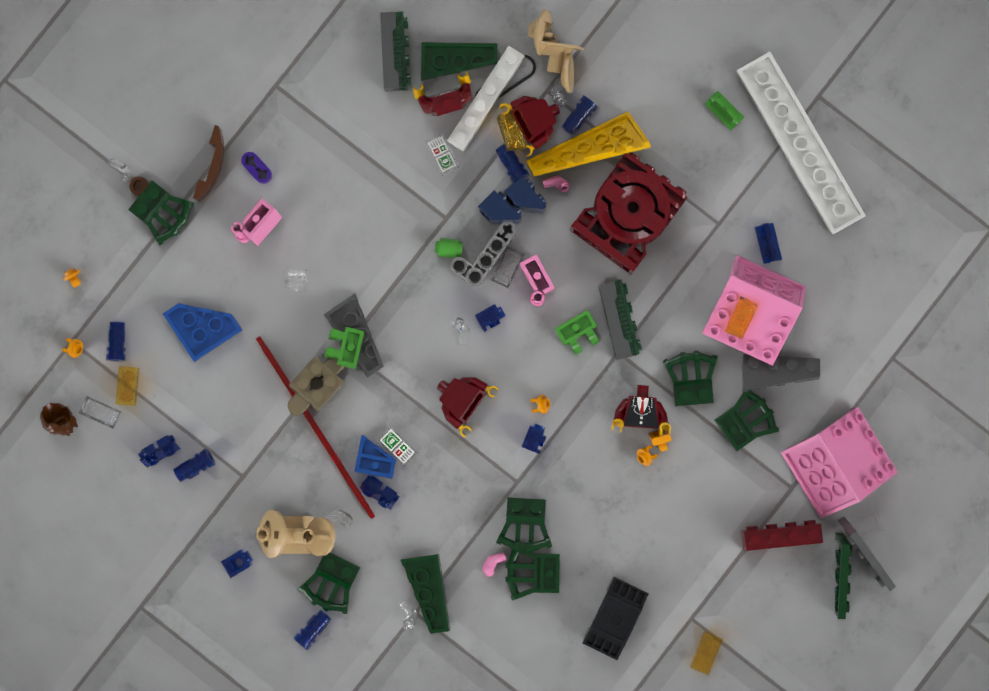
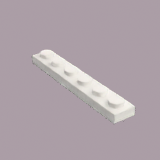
M510 46L507 47L447 140L449 144L462 152L466 150L524 60L525 55Z

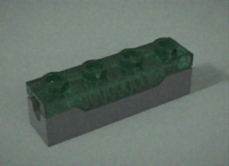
M403 11L381 12L385 92L408 91L407 85H411L410 73L407 74V66H410V56L406 55V47H409V36H405V29H408V17H404Z
M621 279L615 282L600 284L598 288L615 359L620 360L639 355L642 347L640 340L635 337L634 332H637L635 320H631L630 313H633L631 302L626 300V295L628 294L626 283L623 284Z

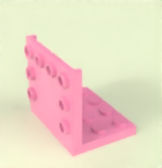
M736 255L729 280L702 334L773 366L803 309L806 286Z
M858 407L846 413L818 434L781 452L820 518L860 502L898 473Z

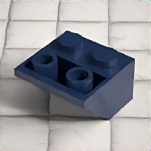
M522 176L504 190V195L510 204L515 205L520 211L539 214L546 212V200L541 194L537 195L535 193V186L529 179L525 180Z
M493 190L478 206V211L491 224H502L503 222L519 224L522 220V212L515 205L510 206L507 203V197L501 191L497 193Z

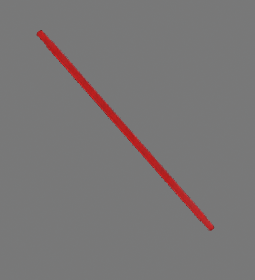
M259 336L256 339L293 397L296 393L289 387L291 382L268 346ZM307 409L303 415L364 510L373 519L375 515Z

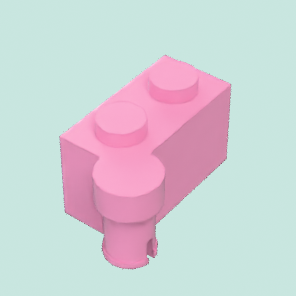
M261 199L242 221L244 226L240 222L233 223L235 227L231 226V231L240 243L251 241L256 246H259L282 219V216L274 207Z
M536 254L521 262L519 266L533 290L530 302L532 305L539 307L544 304L545 295L552 292L555 287Z

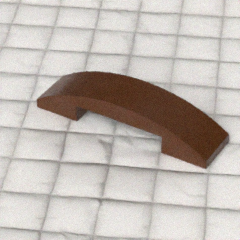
M217 125L214 126L209 142L216 149L206 182L198 180L193 199L199 202L214 186L223 164L224 139L222 130Z

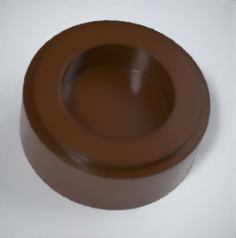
M134 177L129 184L130 191L140 196L149 182L143 177Z

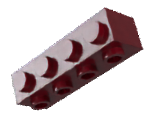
M807 520L801 525H797L796 522H787L782 527H777V524L765 525L766 528L758 529V526H748L746 530L741 531L743 550L745 551L823 543L822 525L816 523V520Z

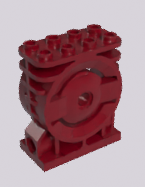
M632 152L623 155L598 190L593 207L584 208L570 228L572 233L630 275H632L646 256L645 245L653 242L662 234L687 200V192L684 189L671 185L669 178L656 174L655 169L651 165L641 163L639 161L640 158ZM620 182L622 185L627 183H639L649 188L656 197L658 211L661 212L663 216L661 217L654 212V200L645 189L639 186H627L621 188L615 183ZM604 197L611 203L612 217L619 226L629 230H636L645 227L650 232H652V234L650 235L644 230L639 232H627L618 228L612 222L609 216L608 204L604 202L601 198ZM634 203L638 211L631 213L627 206ZM594 212V213H595V217H593V216L590 215L589 213ZM596 223L607 240L601 239L591 231ZM610 241L616 245L630 248L623 256L621 252L610 245Z

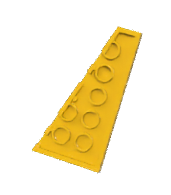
M627 111L526 160V163L535 177L650 148L651 145Z

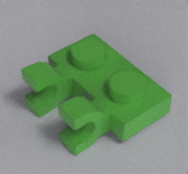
M588 310L555 328L564 346L570 344L575 355L582 352V348L576 340L577 338L586 334L592 346L599 343V339L593 329L597 328V325Z
M345 327L344 332L331 328L328 339L342 341L340 350L327 347L324 357L338 359L336 365L356 369L364 331Z

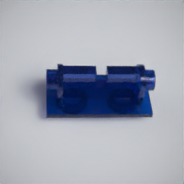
M765 223L754 227L763 264L782 260L774 224Z
M166 435L156 441L158 448H155L152 443L141 449L138 455L141 458L140 461L148 468L149 466L156 465L163 458L174 455L181 448L175 443L176 440L173 435Z
M368 475L360 486L363 494L367 497H373L380 506L391 510L400 496L388 486L382 491L380 488L383 482L373 475L372 477Z

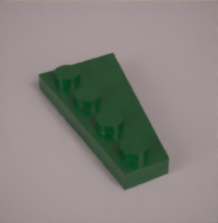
M421 42V81L497 64V43Z
M835 533V540L839 543V550H835L836 562L839 565V568L835 569L836 584H839V587H835V614L838 619H846V613H849L850 608L847 594H850L851 589L850 583H848V576H851L852 571L849 557H852L853 550L852 545L849 544L843 533Z
M439 554L401 559L400 561L405 568L409 583L412 585L415 598L418 600L430 634L450 631Z

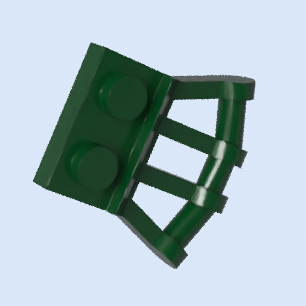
M152 180L128 210L148 225L157 243L161 246L167 239L174 235L177 236L180 233L179 229L188 223L187 219L194 203L171 196ZM169 200L184 205L181 216L166 204ZM162 208L178 219L173 226L158 215ZM155 218L169 230L159 235L151 221Z
M699 351L687 354L680 352L679 355L669 360H663V364L673 382L675 407L714 403L712 374L717 362V355L713 354L711 356ZM686 361H694L696 380H688ZM700 361L710 363L706 379H701ZM680 362L683 381H678L672 369V366Z
M751 390L742 392L736 404L714 420L735 451H739L757 437L780 432L779 427H776L772 408H768L764 397L761 398ZM746 397L755 402V404L742 413L739 412L738 409ZM759 407L763 414L748 424L744 417ZM767 419L769 429L754 433L752 428Z
M507 497L506 523L496 543L514 549V551L528 550V552H533L543 547H552L545 527L546 500ZM511 524H516L515 541L505 537ZM521 524L529 525L528 542H520ZM534 525H539L544 539L533 543Z
M512 549L509 560L505 563V568H507L505 582H507L512 594L510 596L512 601L532 593H559L560 554H541L528 552V550L514 551ZM519 553L533 558L534 564L516 563ZM515 569H534V577H515ZM515 582H534V587L519 592Z
M328 553L322 557L315 573L297 590L300 593L303 592L312 605H319L326 612L340 611L342 614H347L350 588L361 567L335 554ZM318 576H321L323 580L316 594H314L308 586ZM329 580L335 583V586L326 601L320 598ZM340 586L343 587V604L332 603Z

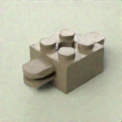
M315 356L289 384V387L296 393L287 405L291 414L300 416L309 406L319 413L344 385V381L337 375L345 367L336 365L338 359L327 358L323 363Z

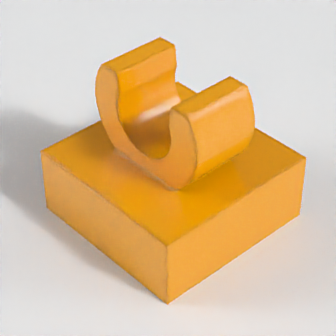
M659 430L648 433L652 445H658L660 452L668 450L666 442L672 440L667 430L662 431V436L659 434Z

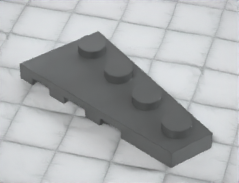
M355 293L325 313L324 317L333 329L344 332L345 327L364 331L357 364L368 378L383 368V364Z
M743 354L742 392L757 388L758 390L775 385L782 386L792 382L800 383L818 380L820 378V359L777 356L772 366L753 356Z
M844 516L840 518L838 522L848 534L845 537L852 546L856 545L858 549L855 551L860 558L867 560L868 563L865 565L872 574L875 572L878 575L875 578L881 587L886 586L889 591L893 590L896 587L858 532Z

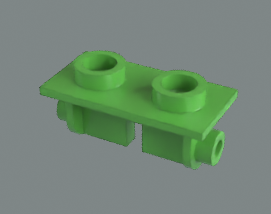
M719 91L714 93L705 103L730 130L745 118Z

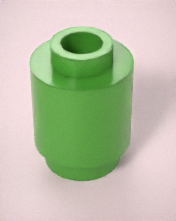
M440 238V241H436L435 253H438V257H461L463 242L458 241V239Z

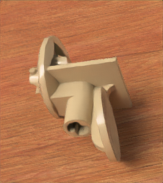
M543 9L539 17L530 23L528 36L534 39L538 56H549L547 72L561 74L562 86L566 88L567 93H572L574 88V62L571 54L574 50L583 51L584 48L558 43V40H556L557 35L551 33V24H553L551 13Z
M269 510L262 516L259 523L260 527L256 530L260 549L268 558H275L280 554H314L316 556H325L331 552L335 543L333 524L324 517L282 516L279 511Z

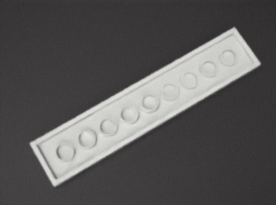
M771 52L736 71L830 234L834 235L865 217L864 211Z

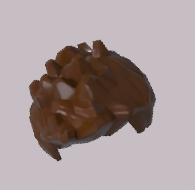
M50 403L42 408L40 414L42 427L50 434L70 436V433H73V427H78V424L67 406L60 403Z

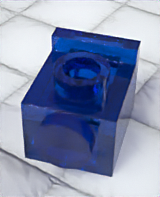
M495 304L475 315L484 333L488 331L487 327L490 326L492 329L501 324L499 320L506 316L501 306L497 308Z
M535 424L534 427L530 426L522 448L540 454L541 450H538V446L542 447L546 436L543 435L545 427Z
M241 549L221 561L229 577L232 578L251 567L253 558L248 550L244 552ZM238 558L242 559L243 564L241 566L237 565L236 560Z

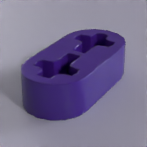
M247 152L242 156V165L259 183L267 184L271 181L272 172L255 153ZM247 157H255L253 160L257 165L255 168L251 164L246 165L248 162L246 160ZM259 168L263 172L268 171L266 179H259L260 174L257 172Z

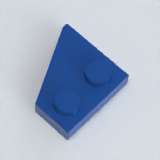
M361 435L354 472L393 479L396 459L383 451L366 436Z

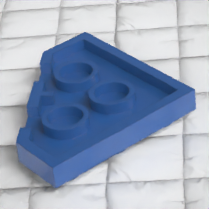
M180 303L163 313L194 362L243 331L233 314Z

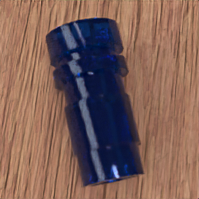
M584 95L579 100L580 103L576 104L575 110L571 112L561 126L572 136L581 128L588 116L591 117V112H595L598 108L593 101Z
M505 143L496 149L499 159L508 171V176H511L512 183H515L522 176L526 179L530 175L527 169H524V164L520 163L519 158L509 143Z
M110 322L109 346L106 348L108 352L106 354V361L124 362L126 359L124 354L126 352V348H124L126 332L124 322Z
M207 448L200 451V454L196 453L195 457L188 459L173 469L180 482L191 479L200 474L201 470L205 471L207 467L210 468L215 465V460Z
M320 609L316 615L314 614L310 618L307 626L304 629L301 628L300 634L297 633L294 636V639L308 650L312 646L311 643L316 641L315 638L322 633L332 619Z

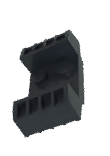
M613 577L606 589L607 592L595 618L586 631L582 644L618 660L649 593Z

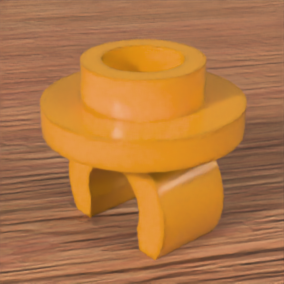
M73 267L64 272L65 276L62 279L64 281L69 279L71 285L75 288L81 285V281L77 276L81 271L80 269L75 270Z
M66 338L69 345L67 349L63 348L62 351L68 353L72 358L78 357L83 351V342L79 339Z
M544 394L530 400V402H536L538 405L537 409L532 410L533 413L541 412L546 414L550 409V400Z
M651 445L637 450V460L640 464L649 466L652 464V460L657 458V454L651 456L648 452L652 448Z

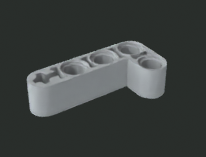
M503 222L473 264L462 257L454 258L450 266L452 272L473 287L481 285L515 237V224L513 222ZM510 226L512 234L507 233L505 236L507 242H505L502 238L498 237V234L502 237L504 234L503 228ZM495 241L500 242L502 249L499 251L493 250L491 247L492 243ZM483 257L491 259L489 266L484 267L481 265L480 261ZM456 262L464 263L465 267L462 271L454 269ZM476 272L480 275L478 282H472L469 279L472 273Z

